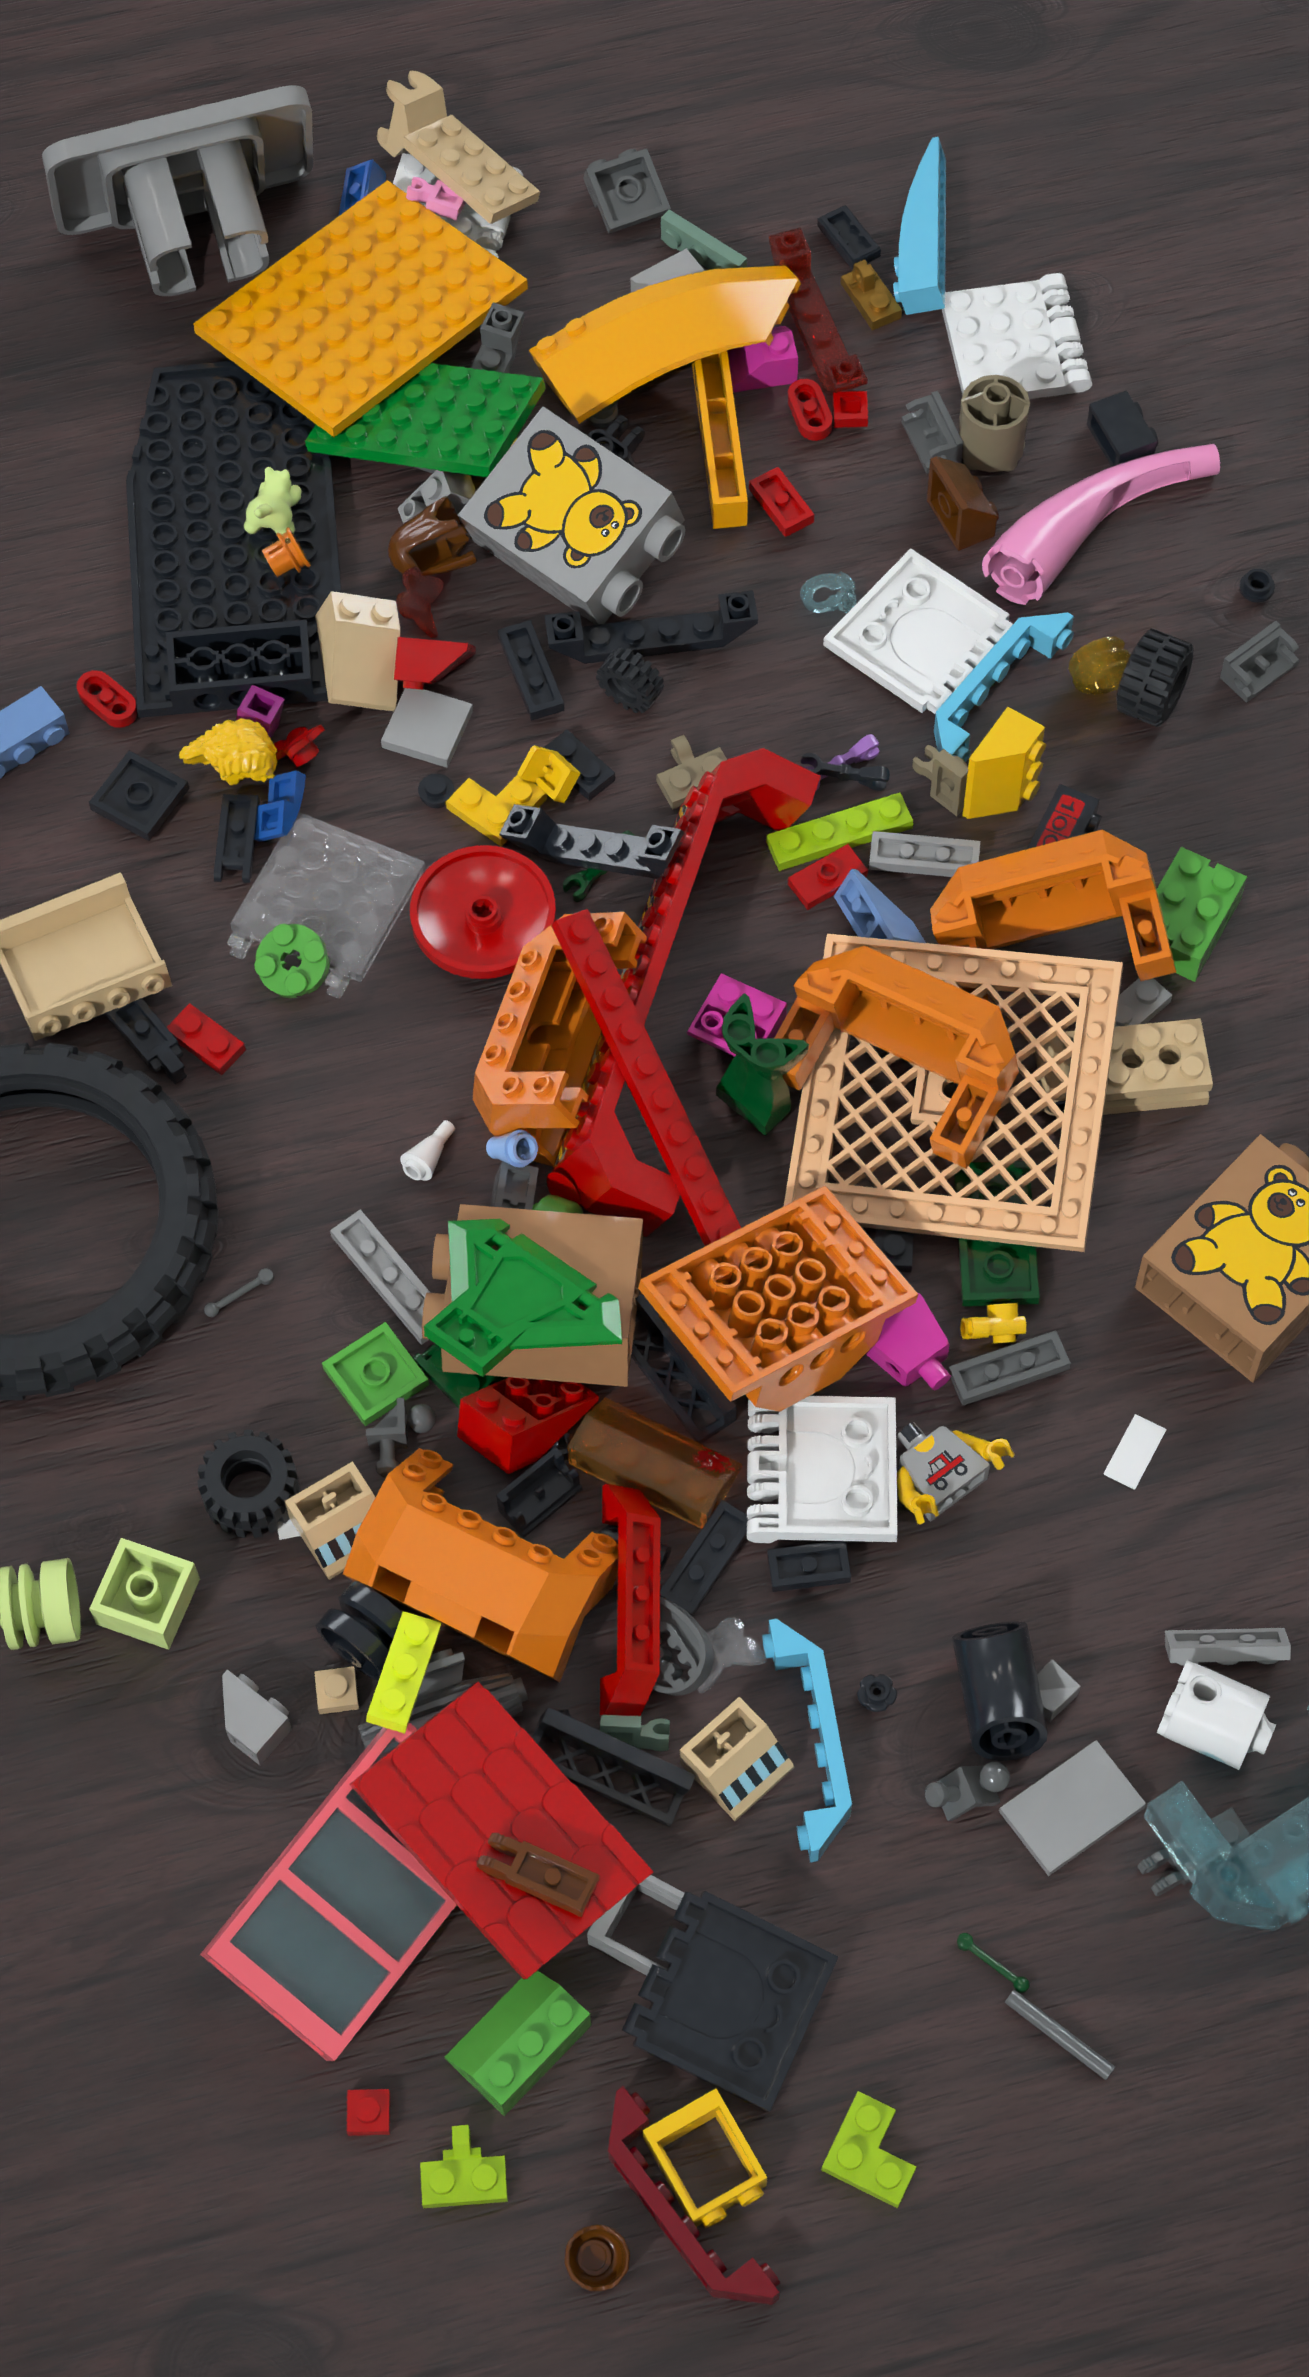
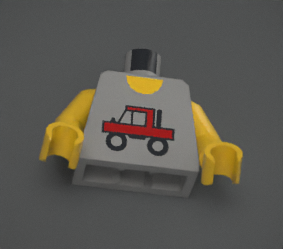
M912 1422L905 1426L897 1435V1438L907 1449L900 1456L899 1470L897 1472L899 1501L914 1513L917 1524L921 1525L925 1522L924 1514L929 1521H932L988 1479L990 1469L988 1462L992 1461L994 1467L997 1470H1001L1005 1466L1001 1457L1007 1455L1014 1457L1015 1454L1005 1439H996L990 1442L957 1430L950 1431L945 1426L938 1427L926 1436L916 1423Z

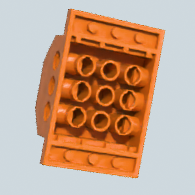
M826 1186L640 1279L638 1287L658 1312V1317L667 1323L730 1402L746 1395L755 1407L778 1412L840 1380L878 1342L885 1319L915 1304L919 1295Z

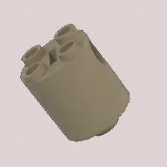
M988 375L972 381L964 390L960 406L959 435L963 441V464L969 470L1009 472L1017 467V463L1022 457L1025 448V435L1030 410L1028 392L1019 382L1006 376Z

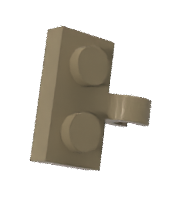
M684 735L671 740V744L674 747L671 749V754L678 765L657 774L656 782L672 810L681 806L693 785L698 787L706 771L711 773L720 762L727 760L720 747L694 758L690 744Z
M927 745L924 755L931 761L923 762L915 756L912 767L915 772L931 780L930 796L955 816H958L964 808L968 765L962 758L951 755L945 749L938 752L935 747Z

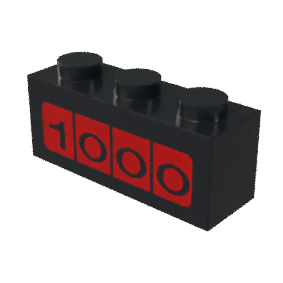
M1059 784L1027 849L1097 831L1102 818L1101 815L1097 814L1099 799Z

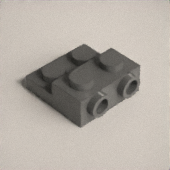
M635 148L626 150L618 158L606 161V159L596 160L585 171L584 182L594 207L599 208L608 234L657 218L671 210L647 148L637 151Z

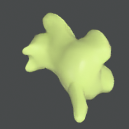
M271 467L265 469V482L261 483L258 496L249 502L246 510L245 531L250 534H256L265 527L273 529L275 533L284 534L286 528L289 527L294 534L295 527L292 522L293 514L291 507L296 505L301 499L302 490L298 485L291 486L288 470L274 471Z

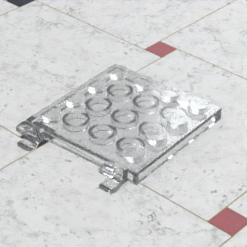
M299 812L292 829L287 836L281 837L230 923L231 929L234 932L227 942L232 947L229 954L243 960L253 941L261 942L279 924L306 926L316 932L326 945L327 956L330 960L329 970H331L325 981V985L330 986L327 994L341 999L351 979L362 982L411 896L418 880L424 873L425 861ZM294 952L292 955L298 957L300 953Z

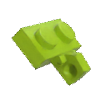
M469 2125L452 2126L453 2149L443 2150V2161L420 2162L423 2208L508 2202L505 2156L482 2157L481 2147L471 2148Z

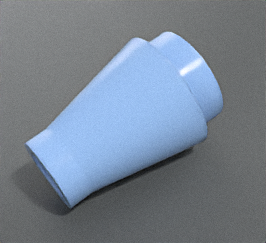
M516 1130L501 1136L491 1137L487 1142L486 1151L493 1159H499L512 1166L521 1168L527 1166L536 1158L538 1145L530 1133L525 1130Z

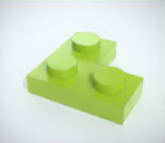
M858 2091L822 2165L821 2171L898 2208L916 2171V2166L879 2148L896 2109Z

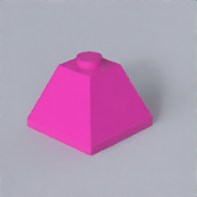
M786 326L774 327L771 332L774 338L770 346L765 342L727 350L733 393L792 384L797 380L798 355L792 330Z

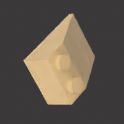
M331 591L315 615L328 702L394 712L397 703L398 681L394 680L397 637H400L396 601Z

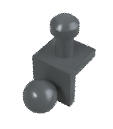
M396 1398L397 1405L374 1428L366 1429L369 1450H380V1461L376 1463V1472L380 1476L387 1477L388 1473L399 1465V1462L395 1460V1449L408 1448L407 1425L418 1433L428 1432L434 1427L436 1415L430 1406L418 1404L413 1406L407 1413L405 1399Z
M990 1762L984 1766H961L939 1781L928 1784L925 1789V1800L931 1807H942L947 1821L957 1819L974 1807L996 1806L1001 1803L997 1792L1003 1791L1010 1782L1009 1770L1000 1762Z

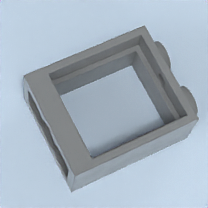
M652 1875L637 1885L636 1888L596 1920L587 1933L589 1945L646 1976L652 1964L665 1970L667 1968L611 1939V1936L637 1890L677 1910L684 1892Z

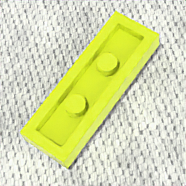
M402 1612L367 1713L366 1722L405 1734L440 1632L441 1622Z

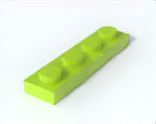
M899 792L767 834L766 843L778 870L781 871L825 857L847 844L853 848L872 842L873 831L900 833L912 829L913 819Z

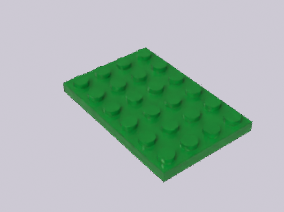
M431 363L337 436H331L316 424L306 438L305 443L308 452L488 477L511 447L546 387L544 379L541 377Z

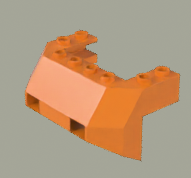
M625 912L590 913L616 968H636L638 961L634 958L639 943H645L647 936ZM564 914V915H563L562 917H560V918H563V917L568 916V915H571V914ZM551 925L522 948L475 1071L473 1101L489 1131L494 1136H501L516 1130H525L535 1138L538 1145L537 1156L533 1161L554 1166L566 1129L577 1128L579 1121L575 1117L580 1103L587 1102L589 1095L581 1087L601 1029Z
M419 1448L388 1473L356 1533L343 1575L353 1581L363 1583L379 1594L434 1621L441 1622L442 1625L560 1683L584 1617L614 1585L618 1574V1544L608 1535L591 1532L563 1559L553 1554L544 1545L532 1544L518 1537L509 1528L497 1527L483 1520L474 1511L462 1510L448 1503L443 1497L444 1490L435 1487V1485L452 1471L454 1464L443 1460L442 1456L435 1451Z

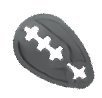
M660 1597V1635L662 1633L671 1635L667 1639L668 1645L673 1649L681 1651L677 1656L680 1663L692 1668L688 1671L690 1677L688 1680L679 1678L683 1673L681 1667L670 1663L669 1661L673 1657L672 1653L668 1649L660 1647V1674L653 1689L674 1696L686 1695L698 1689L708 1678L714 1659L713 1646L708 1634L687 1611L674 1602Z

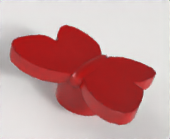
M322 724L310 730L307 727L295 728L289 732L286 740L275 742L274 746L277 749L276 760L287 755L296 767H299L313 759L319 753V749L313 740L325 731Z

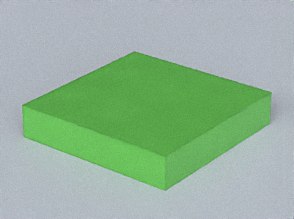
M386 1322L322 1362L323 1370L364 1426L392 1410L397 1405L396 1398L407 1400L429 1386L426 1375Z

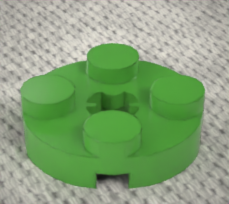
M279 924L261 941L257 949L254 966L256 973L268 989L282 997L297 998L296 996L316 991L323 984L329 972L330 960L327 956L326 945L316 932L299 924ZM294 952H299L300 956L297 958L302 960L298 968L292 966L290 970H286L284 966L287 964L284 961L285 957L292 955Z

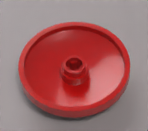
M480 845L465 847L448 853L434 862L422 874L412 893L410 919L417 944L423 953L437 966L452 974L466 978L491 979L514 972L523 946L556 920V904L554 892L547 876L533 861L511 849Z

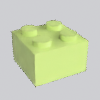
M121 1538L89 1609L96 1625L169 1650L200 1578L193 1562Z

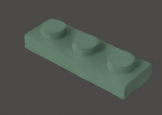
M668 210L661 217V240L670 248L679 251L687 248L696 261L709 270L747 267V258L673 211Z

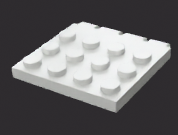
M910 548L824 637L823 646L921 713L928 709L936 714V711L952 692L956 690L1013 624L1009 622L1010 614Z

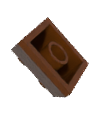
M938 456L931 458L927 502L957 550L960 551L994 537L996 522L999 520L998 510L992 501L988 502L984 496L978 477L972 476L964 464Z

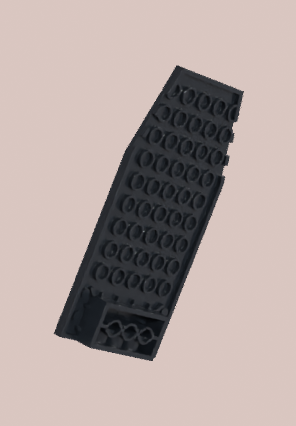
M233 361L157 367L153 371L146 399V411L144 418L141 419L138 443L134 447L131 471H128L126 479L136 693L139 718L238 709L252 685L284 698V705L328 701L315 615L331 591L342 593L331 461L328 454L308 452L305 440L314 428L315 423ZM267 467H271L274 471L288 470L291 486L298 485L302 490L301 499L296 505L291 507L293 514L292 522L295 527L294 536L311 566H303L300 573H298L295 567L279 577L273 572L262 552L266 547L279 541L273 529L263 527L256 534H250L244 529L248 504L258 496L260 485L262 482H265V469Z

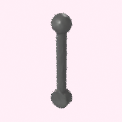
M268 1268L261 1269L256 1279L216 1303H207L204 1313L208 1317H215L219 1309L260 1284H271L274 1279L273 1272Z

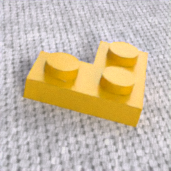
M518 775L497 796L468 778L446 801V807L450 812L502 847L507 840L502 838L499 833L514 804L539 808L547 800V794L535 783L523 780Z

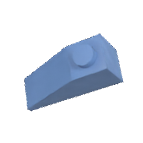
M856 869L850 870L835 893L834 898L858 937L926 943L910 918Z

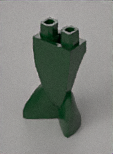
M744 993L730 1007L723 1019L722 1035L730 1051L736 1054L717 1085L716 1096L766 1136L790 1112L791 1099L789 1089L782 1076L804 1058L809 1050V1044L804 1040L756 1039L750 997Z

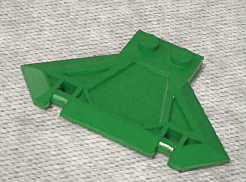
M500 1218L448 1221L452 1302L424 1326V1336L483 1377L514 1349L622 1344L618 1298L610 1293L601 1298L592 1294L597 1288L596 1283L521 1233L514 1238L507 1236L505 1233L510 1229V1225ZM496 1246L499 1249L496 1251L491 1247ZM582 1305L586 1308V1310L583 1311L579 1308V1306Z

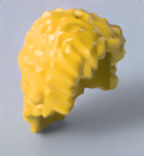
M243 718L236 721L226 720L222 724H216L212 727V730H207L205 735H201L193 742H190L189 746H184L179 753V757L183 759L184 764L195 765L203 763L207 765L211 763L214 769L220 773V778L226 780L231 786L237 785L244 778L251 777L254 781L265 782L267 778L273 779L277 765V749L265 728L259 722Z

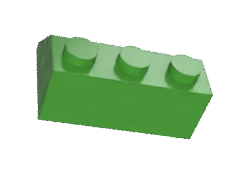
M536 1971L528 1979L521 1978L445 2056V2059L505 2116L592 2026L590 2013L561 1985L541 1972Z

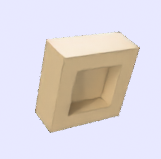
M354 1666L314 1671L319 1714L359 1709Z

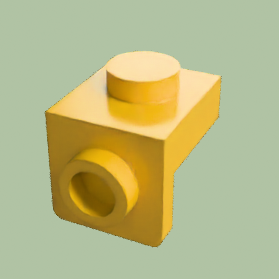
M536 745L531 747L517 773L521 779L536 783L549 797L560 803H565L581 774L559 752Z

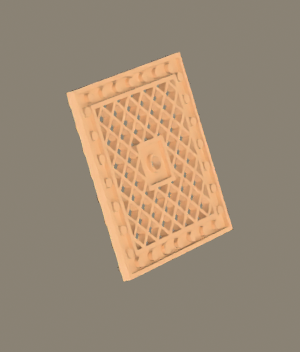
M827 934L823 959L867 946L958 988H977L971 994L979 998L988 993L997 1006H999L1001 1013L1004 1012L1013 1023L1007 1029L1010 1038L1020 1032L1030 1043L1016 1053L1018 1070L1024 1077V1080L1009 1090L999 1108L1000 1110L1010 1102L1020 1115L1006 1125L995 1116L992 1123L998 1131L986 1140H982L971 1160L972 1162L984 1154L993 1166L978 1177L969 1166L965 1169L955 1163L940 1173L931 1162L937 1156L933 1154L932 1148L924 1153L915 1140L929 1130L933 1133L951 1098L943 1094V1090L952 1081L911 1062L909 1063L913 1067L897 1078L888 1066L900 1057L889 1053L884 1058H881L874 1050V1045L857 1037L855 1038L860 1044L848 1052L850 1034L835 1028L802 1088L784 1206L826 1186L860 1227L1085 1252L1123 962ZM996 990L1014 993L1003 1000ZM1033 994L1051 997L1040 1003ZM1025 997L1034 1009L1019 1019L1010 1007ZM1071 998L1079 999V1007H1077V1005L1072 1001ZM1060 1001H1063L1072 1013L1057 1023L1047 1011ZM1041 1016L1050 1026V1029L1036 1039L1026 1027ZM1076 1022L1073 1043L1064 1030ZM1058 1036L1067 1048L1054 1058H1051L1042 1046ZM1036 1051L1045 1061V1064L1030 1074L1021 1062ZM867 1052L876 1064L860 1074L852 1062ZM1071 1057L1068 1078L1059 1065ZM846 1067L855 1079L842 1088ZM883 1071L892 1083L876 1094L867 1082ZM1053 1071L1062 1083L1047 1094L1037 1081ZM917 1077L913 1098L904 1086ZM862 1087L870 1099L855 1110L846 1097ZM1029 1087H1032L1041 1099L1028 1109H1025L1016 1097ZM896 1091H899L907 1103L892 1114L883 1101ZM1067 1092L1063 1113L1054 1103V1100ZM841 1103L849 1115L837 1123ZM877 1106L886 1119L870 1129L862 1117ZM1048 1106L1057 1119L1044 1129H1041L1032 1117ZM912 1112L911 1123L919 1126L908 1133L899 1121ZM856 1122L865 1134L849 1145L841 1135V1132ZM1027 1122L1036 1135L1020 1145L1011 1132ZM891 1126H894L902 1138L887 1149L878 1139V1136ZM1062 1127L1058 1149L1049 1136ZM834 1138H836L844 1150L831 1159ZM1005 1138L1014 1148V1151L999 1161L990 1148ZM872 1141L881 1154L865 1165L856 1152ZM1043 1142L1052 1155L1037 1165L1027 1152ZM909 1145L919 1158L903 1169L893 1156ZM851 1157L860 1170L844 1181L835 1168ZM1019 1158H1022L1031 1170L1015 1181L1006 1168ZM888 1161L897 1174L881 1185L872 1172ZM1057 1163L1053 1185L1044 1172ZM925 1165L935 1178L919 1189L909 1176ZM962 1169L972 1182L956 1193L947 1180ZM829 1173L838 1184L827 1183ZM1000 1173L1010 1186L994 1197L984 1184ZM867 1177L875 1188L854 1185ZM1035 1178H1038L1047 1191L1032 1201L1022 1188ZM904 1181L912 1192L892 1189ZM941 1185L949 1196L929 1193ZM979 1189L987 1200L967 1197ZM1016 1193L1024 1204L1004 1201ZM1052 1199L1051 1207L1042 1206Z

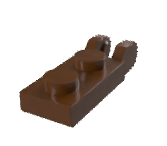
M496 1832L491 1834L488 1844L495 1850L515 1857L512 1865L509 1866L492 1857L481 1855L476 1864L480 1870L497 1879L505 1880V1883L575 1915L583 1916L599 1882L600 1876L526 1841L520 1843Z

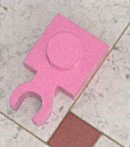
M413 177L411 186L407 188L406 198L408 200L426 203V209L453 220H457L466 203L440 180H437L435 185H431L422 178Z

